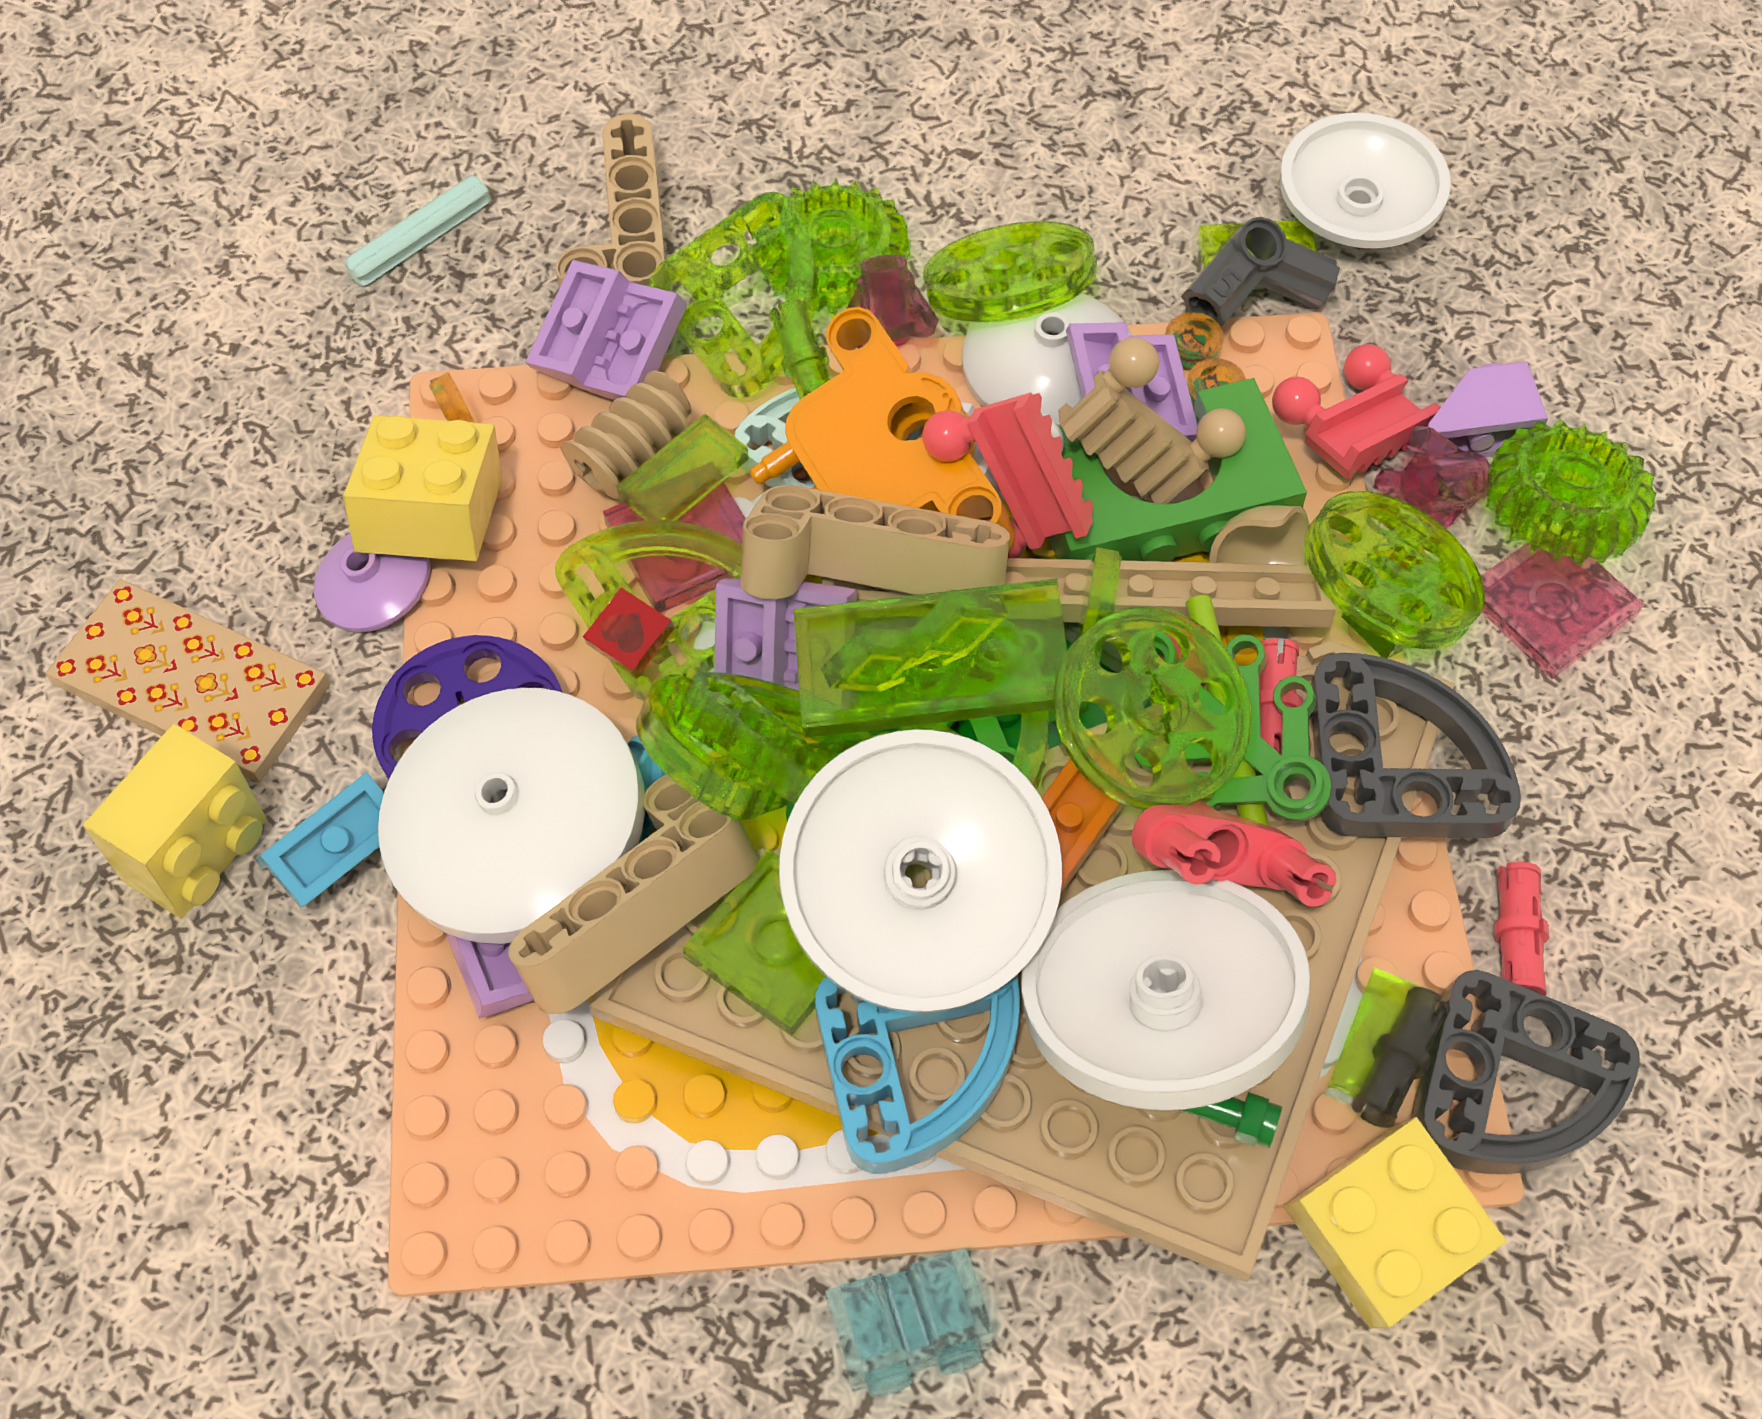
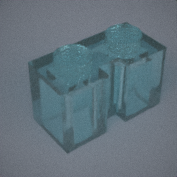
M966 1248L910 1264V1270L883 1278L881 1273L825 1291L828 1314L851 1392L868 1388L871 1397L889 1395L912 1384L910 1374L935 1366H939L942 1375L959 1373L980 1364L983 1361L981 1352L992 1347L994 1331Z

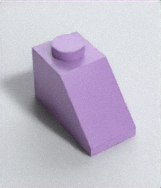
M1528 362L1510 364L1490 363L1479 368L1469 369L1428 423L1417 454L1419 466L1534 452L1547 423L1548 416Z

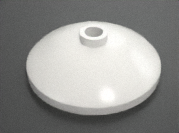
M1372 113L1337 114L1308 125L1287 146L1279 173L1282 196L1290 211L1302 224L1328 240L1357 248L1393 247L1420 237L1440 219L1445 210L1451 188V178L1447 163L1442 153L1429 138L1404 122Z
M1041 287L1011 293L987 306L970 325L962 349V369L965 382L975 400L982 407L1030 392L1032 395L1040 393L1042 397L1040 411L1042 416L1050 414L1052 421L1058 425L1060 424L1058 410L1065 403L1073 408L1082 400L1066 333L1068 325L1074 323H1113L1124 321L1116 312L1101 301L1069 289ZM1127 327L1129 336H1132L1129 328Z

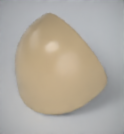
M1266 505L1241 512L1231 518L1218 532L1211 546L1210 563L1307 565L1310 527L1305 509L1301 506Z

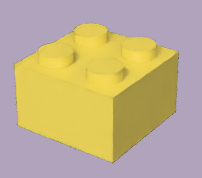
M374 415L343 494L354 552L477 561L502 482L495 424L473 423L463 420L446 421Z
M173 723L82 826L124 883L178 918L183 919L193 906H200L211 898L219 885L220 874L236 855H244L256 845L267 818L236 761Z
M1417 1117L1394 1126L1283 1205L1370 1329L1390 1328L1507 1242Z

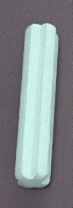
M474 175L466 177L349 255L344 263L350 277L361 287L369 285L488 205L490 196L487 187Z

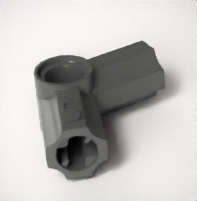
M1256 217L1251 218L1219 247L1214 258L1181 295V298L1186 305L1185 312L1199 325H1208L1217 330L1225 324L1256 285L1265 287L1317 310L1326 303L1331 290L1336 285L1340 267L1336 265V260L1286 239L1284 231L1271 219ZM1247 248H1248L1249 250H1251V252L1254 254V256L1251 255V253L1247 250Z

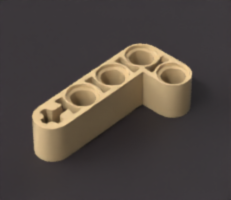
M625 113L617 115L608 120L603 127L602 133L611 243L578 246L562 253L555 267L558 285L560 288L572 260L619 270L632 283L669 291L652 128L644 117L637 114Z
M776 486L762 494L744 521L740 586L743 591L751 596L762 599H782L793 595L799 589L807 574L967 605H990L998 602L1003 597L1010 533L999 524L985 520L801 486Z
M674 772L652 783L645 792L643 805L656 832L514 937L509 946L508 956L540 1010L548 1014H560L579 1006L743 882L754 871L757 865V853L734 806L727 798L696 775L689 772Z

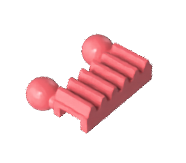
M1373 344L1357 346L1347 355L1344 362V374L1351 386L1362 392L1324 409L1320 405V392L1312 381L1304 377H1290L1276 387L1272 397V406L1277 417L1290 425L1305 424L1308 429L1305 433L1304 443L1347 480L1351 479L1357 470L1362 473L1365 472L1372 462L1376 466L1379 465L1386 455L1389 458L1394 457L1400 448L1403 451L1408 450L1414 440L1417 443L1422 441L1428 423L1440 409V406L1434 403L1421 410L1402 394V391L1409 380L1401 373L1398 375L1393 374L1388 354L1384 349Z
M1030 392L976 408L972 415L968 417L952 410L940 411L927 420L922 432V440L927 452L935 459L945 462L962 458L971 448L972 442L976 441L1014 519L1011 517L1010 519L1015 528V541L1008 551V558H1019L1027 546L1030 550L1041 548L1045 537L1068 531L1073 532L1075 539L1087 536L1093 522V503L1091 499L1086 501L1082 499L1081 478L1076 480L1072 478L1073 462L1070 457L1063 459L1061 455L1063 443L1061 437H1052V418L1050 414L1042 416L1040 412L1042 401L1040 393L1032 395Z

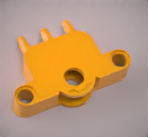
M854 307L839 312L831 319L826 329V340L843 372L804 396L792 407L786 419L785 427L788 441L764 456L760 463L750 468L749 473L756 484L762 485L771 478H777L801 462L816 485L812 489L974 519L992 517L990 522L999 524L1010 533V550L1015 541V528L998 493L973 458L976 441L972 442L971 448L962 458L951 462L940 461L932 457L925 449L922 437L906 441L907 437L915 429L924 426L927 420L937 412L952 410L968 417L956 390L942 377L926 372L913 373L909 364L876 316L869 310ZM866 343L862 348L855 350L858 346Z

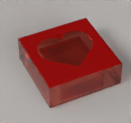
M621 587L583 635V639L588 646L637 678L674 631L675 626L672 620Z

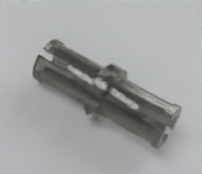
M1423 987L1410 988L1390 1032L1380 1035L1372 1050L1375 1061L1359 1093L1355 1095L1351 1103L1352 1110L1355 1113L1362 1112L1360 1118L1364 1121L1382 1128L1393 1127L1397 1119V1113L1413 1081L1424 1077L1431 1063L1427 1052L1443 1020L1447 1018L1451 1010L1447 1001L1440 1002L1437 1010H1434L1442 997L1438 993Z

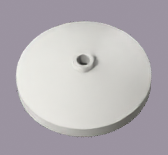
M516 688L474 698L457 706L429 725L405 751L390 776L383 794L378 822L379 847L386 872L404 900L434 927L468 941L492 944L512 943L514 937L524 928L638 845L645 817L643 805L645 791L640 768L634 754L615 725L597 708L577 697L549 689Z
M905 730L879 735L860 742L831 760L815 775L797 800L788 819L780 852L779 880L782 902L791 930L802 950L825 977L850 995L871 1005L906 1013H933L964 1007L983 999L1013 979L1029 963L1045 940L1056 915L1062 885V858L1056 829L1046 805L1030 781L1012 763L987 746L963 736L935 730ZM920 864L929 870L931 879L928 880L925 887H912L911 878L905 876V870L909 866Z
M1154 870L1131 873L1098 883L1061 905L1056 911L1055 918L1045 940L1022 970V996L1026 1022L1038 1050L1047 1062L1072 1084L1092 1095L1123 1106L1150 1110H1183L1218 1103L1237 1096L1259 1084L1282 1065L1297 1045L1306 1025L1310 1002V973L1304 947L1291 924L1274 906L1253 891L1228 880L1222 882L1211 879L1203 884H1192L1184 880L1174 870Z

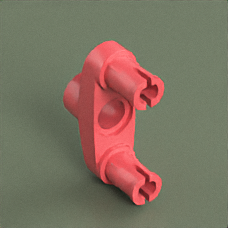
M1188 801L1181 805H1154L1146 809L1138 817L1133 827L1132 843L1139 855L1158 867L1176 871L1184 880L1192 884H1203L1211 879L1222 882L1228 880L1242 885L1286 890L1309 907H1318L1325 904L1333 893L1319 884L1318 879L1326 884L1335 886L1336 873L1330 866L1318 862L1307 855V851L1301 842L1276 828L1220 812L1202 801Z

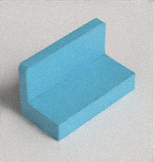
M366 772L259 855L255 861L262 870L267 867L300 908L304 907L379 847L378 822L384 792Z

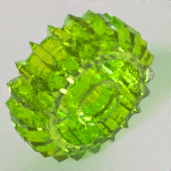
M836 176L830 186L821 187L813 179L808 191L804 192L792 187L788 200L775 199L772 213L764 214V221L761 225L762 231H760V238L757 241L760 269L764 274V279L769 280L774 296L785 294V300L788 302L789 308H793L805 301V309L810 317L821 306L827 307L831 318L836 316L839 307H860V302L863 301L870 307L877 309L879 301H881V295L893 297L894 290L897 288V282L904 281V275L907 272V258L910 257L908 226L904 215L898 214L894 200H883L878 187L863 192L858 180L849 187L840 185Z
M1561 419L1552 428L1540 421L1530 430L1517 428L1514 435L1509 439H1504L1502 446L1496 450L1485 479L1487 481L1485 486L1487 491L1486 507L1496 513L1494 524L1510 527V540L1524 539L1530 543L1531 553L1539 549L1548 551L1552 554L1555 562L1563 555L1570 556L1578 565H1581L1588 557L1593 558L1597 562L1604 563L1612 554L1623 556L1626 549L1631 547L1633 543H1636L1638 537L1642 536L1650 521V515L1655 507L1654 500L1657 493L1652 487L1654 475L1643 470L1645 459L1640 456L1628 455V443H1614L1610 441L1607 431L1601 434L1590 432L1587 430L1584 422L1578 428L1568 427Z

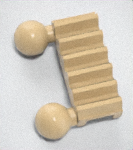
M1129 337L1117 343L1112 349L1109 356V369L1106 372L1101 370L1093 377L1095 388L1073 408L1065 403L1058 410L1060 426L1063 427L1067 438L1071 442L1075 439L1080 440L1085 452L1089 456L1094 452L1098 454L1103 466L1107 470L1112 466L1115 467L1120 479L1124 483H1127L1129 480L1133 481L1138 493L1142 497L1148 493L1154 503L1169 504L1209 469L1208 461L1212 457L1224 458L1238 452L1246 438V427L1244 421L1236 412L1226 408H1218L1207 412L1201 418L1196 430L1197 438L1193 442L1125 389L1126 387L1138 388L1148 384L1154 379L1159 368V355L1155 347L1143 338Z

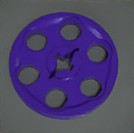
M470 635L451 638L417 653L405 662L390 678L378 699L372 722L373 746L376 757L387 779L389 780L398 763L394 760L395 749L406 739L417 738L429 725L459 706L460 700L468 702L489 693L516 688H542L562 692L555 674L543 659L532 650L514 641L495 636ZM493 658L501 663L499 673L487 682H475L467 677L470 666L479 659ZM433 681L441 686L440 694L436 700L428 705L415 706L407 702L409 691L417 683Z

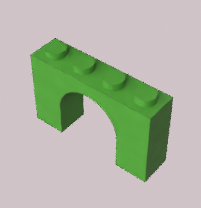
M1255 378L1197 391L1194 405L1197 425L1201 418L1211 410L1218 408L1230 409L1236 412L1244 421L1246 438L1243 446L1235 454L1224 458L1212 457L1208 461L1213 483L1199 495L1182 502L1158 504L1142 501L1126 494L1108 478L1097 454L1094 452L1089 456L1085 452L1080 440L1075 439L1071 442L1067 438L1063 427L1058 424L1064 436V447L1061 455L1063 459L1070 457L1073 462V480L1080 478L1082 480L1083 501L1091 499L1093 503V522L1087 536L1075 539L1072 531L1049 536L1048 538L1056 559L1170 562L1176 557L1200 551L1210 553L1211 546L1220 529L1231 518L1250 508L1266 505L1301 506L1303 508L1307 491Z

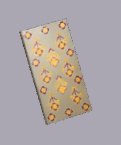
M120 578L45 673L53 685L160 736H163L173 723L236 761L242 774L258 783L262 781L330 685L326 673Z

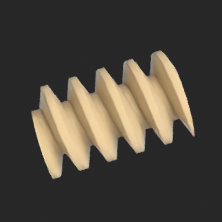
M658 370L649 371L643 379L644 383L632 385L626 393V397L617 398L611 403L609 412L598 413L592 420L591 426L581 427L574 435V441L563 442L560 447L566 461L574 472L592 488L602 490L611 498L618 499L623 494L622 486L617 479L618 475L630 484H636L640 480L641 476L634 463L635 461L650 470L657 466V456L652 447L664 455H670L676 448L670 433L683 441H687L693 434L691 425L687 420L691 413V405L686 394L676 381Z

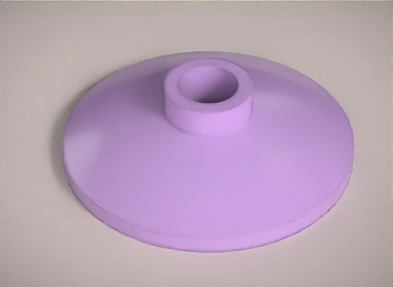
M349 533L329 550L317 570L314 582L316 604L323 616L340 629L351 632H369L384 628L407 614L421 598L430 577V558L354 552L351 533Z

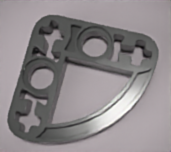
M1335 653L1320 661L1311 682L1316 697V706L1311 714L1315 759L1324 765L1332 783L1330 801L1321 812L1323 821L1330 829L1340 835L1351 837L1491 838L1507 831L1521 803L1517 776L1510 757L1496 732L1465 698L1433 676L1391 659L1358 653ZM1335 677L1343 678L1345 686L1352 688L1347 700L1346 710L1337 711L1340 704L1339 689L1337 685L1331 683ZM1376 696L1398 703L1418 713L1438 727L1458 747L1472 769L1383 768ZM1338 731L1352 732L1363 741L1365 750L1354 756L1342 755L1331 746L1329 736ZM1357 776L1354 782L1355 799L1358 803L1364 804L1359 813L1350 812L1349 803L1341 801L1347 787V777ZM1411 790H1420L1428 793L1436 801L1437 812L1424 817L1409 812L1403 804L1402 794ZM1452 792L1456 794L1454 805H1461L1456 815L1451 814L1453 805ZM1478 794L1488 795L1490 804L1499 806L1495 814L1486 813L1484 804L1475 802Z
M1480 970L1466 971L1443 991L1439 999L1412 1118H1418L1454 1168L1484 1174H1516L1541 1169L1569 1157L1592 1141L1613 1122L1624 1107L1633 1089L1640 1065V1052L1635 1040L1626 1030L1616 1024L1491 973ZM1472 994L1478 998L1477 1008L1485 1013L1473 1023L1471 1030H1466L1462 1028L1470 1022L1473 1006L1472 1002L1465 997ZM1525 1017H1538L1546 1022L1553 1033V1045L1551 1047L1540 1046L1529 1038L1524 1028ZM1600 1046L1605 1049V1059L1614 1063L1611 1068L1606 1069L1601 1066L1602 1057L1599 1053L1593 1051L1595 1047ZM1570 1047L1576 1049L1571 1055L1567 1053ZM1447 1050H1461L1470 1056L1477 1069L1475 1080H1461L1451 1072L1446 1062ZM1501 1054L1590 1090L1576 1113L1569 1120L1558 1126L1524 1135L1485 1133ZM1453 1099L1461 1102L1453 1108L1450 1128L1459 1134L1450 1140L1444 1136L1445 1125L1436 1119L1449 1109Z

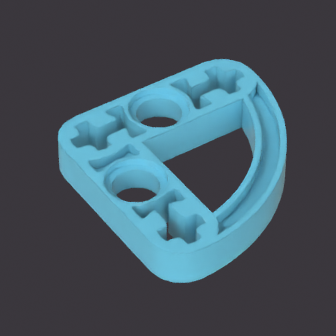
M1017 975L1000 989L979 1001L942 1012L906 1013L871 1005L851 995L854 1002H861L857 1005V1025L860 1034H855L848 1038L841 1009L834 1008L837 1006V995L847 992L826 977L819 984L815 994L816 1017L846 1149L852 1162L861 1170L871 1174H886L898 1171L937 1154L968 1131L995 1098L1012 1060L1020 1012ZM990 1011L987 1037L981 1054L968 1077L942 1105L925 1117L910 1124L888 1033ZM875 1032L876 1035H870L869 1033ZM833 1040H839L840 1042L836 1044ZM857 1054H867L875 1057L880 1062L883 1072L874 1084L867 1087H858L850 1084L842 1074L844 1063L850 1057ZM887 1097H890L892 1102L882 1100H884ZM878 1103V1113L882 1129L885 1133L897 1132V1135L889 1138V1150L885 1152H875L872 1142H859V1140L868 1137V1118L865 1106ZM849 1106H857V1108L850 1110Z

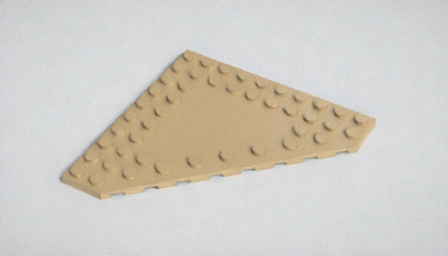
M1331 640L1309 648L1305 656L1297 658V676L1305 678L1311 684L1316 667L1322 659L1330 654H1372ZM1433 676L1453 689L1455 683ZM1335 677L1331 683L1337 685L1339 689L1340 704L1337 711L1346 710L1347 700L1352 688L1345 686L1343 678ZM1296 689V694L1302 698L1303 704L1307 694L1302 690ZM1376 696L1383 768L1426 769L1439 728L1418 713L1398 703ZM1174 698L1144 708L1143 715L1114 726L1106 722L1062 738L1059 746L1027 757L1031 767L1033 787L1040 797L1044 795L1077 748L1134 781L1132 795L1061 893L1057 909L1080 892L1106 880L1137 872L1171 870L1152 864L1134 849L1132 832L1138 817L1146 809L1154 805L1183 804L1184 802L1180 794L1183 781L1193 773L1206 772L1213 775L1217 780L1229 779L1225 760L1176 762L1167 771L1159 774L1148 773L1140 767L1133 754V744L1136 738L1144 731L1156 729L1163 731L1167 735L1212 732ZM1310 715V756L1315 759L1312 718ZM1338 731L1329 736L1331 746L1342 755L1354 756L1365 750L1363 741L1352 732ZM1160 742L1149 744L1144 750L1143 758L1148 761L1160 759L1166 751V745ZM1357 776L1347 777L1348 783L1341 801L1349 803L1350 812L1359 813L1364 804L1358 803L1355 799L1354 782ZM1294 780L1287 786L1285 794L1291 799H1301L1309 793L1310 784L1304 780ZM1209 785L1197 786L1191 793V801L1207 803L1213 797L1214 788ZM1411 790L1402 794L1403 804L1409 812H1411L1418 790ZM1267 803L1264 804L1270 827L1276 828L1301 842L1307 851V855L1318 862L1330 866L1336 873L1335 886L1326 884L1318 879L1319 884L1333 892L1330 899L1318 907H1309L1303 904L1296 896L1286 890H1274L1268 887L1239 884L1268 901L1288 920L1304 947L1309 964V1012L1300 1040L1282 1065L1269 1077L1249 1090L1233 1097L1245 1101L1248 1092L1268 1098L1269 1102L1282 1106L1281 1115L1270 1148L1259 1144L1253 1146L1235 1140L1236 1129L1180 1110H1150L1123 1106L1092 1095L1072 1084L1047 1062L1030 1034L1023 1004L1021 970L1017 974L1020 996L1017 1038L1006 1077L989 1107L973 1126L951 1145L934 1156L1229 1276L1248 1282L1402 837H1351L1340 835L1328 827L1323 821L1321 813L1306 821L1293 822L1280 818L1274 814ZM1236 805L1221 806L1218 810L1239 816ZM763 847L755 850L757 853V865L743 882L596 992L589 1008L592 1016L839 1116L816 1017L815 994L819 984L826 977L802 950L786 917L779 880L781 847L769 852ZM914 864L905 870V876L911 878L912 887H925L928 880L931 879L929 870L923 865ZM841 993L837 995V1006L834 1008L841 1009L848 1038L855 1034H860L857 1025V1005L861 1002H854L849 993ZM990 1011L888 1033L910 1124L925 1117L942 1105L968 1077L983 1049L990 1024ZM875 1032L869 1033L870 1035H876ZM833 1040L836 1044L840 1042L839 1040ZM857 1054L850 1057L842 1068L844 1078L850 1084L858 1087H867L874 1084L883 1072L880 1062L875 1057L867 1054ZM887 1097L884 1100H882L892 1102L890 1097ZM878 1103L865 1106L868 1129L888 1137L897 1135V1132L885 1133L882 1129L878 1113ZM849 1106L850 1110L857 1108V1106Z

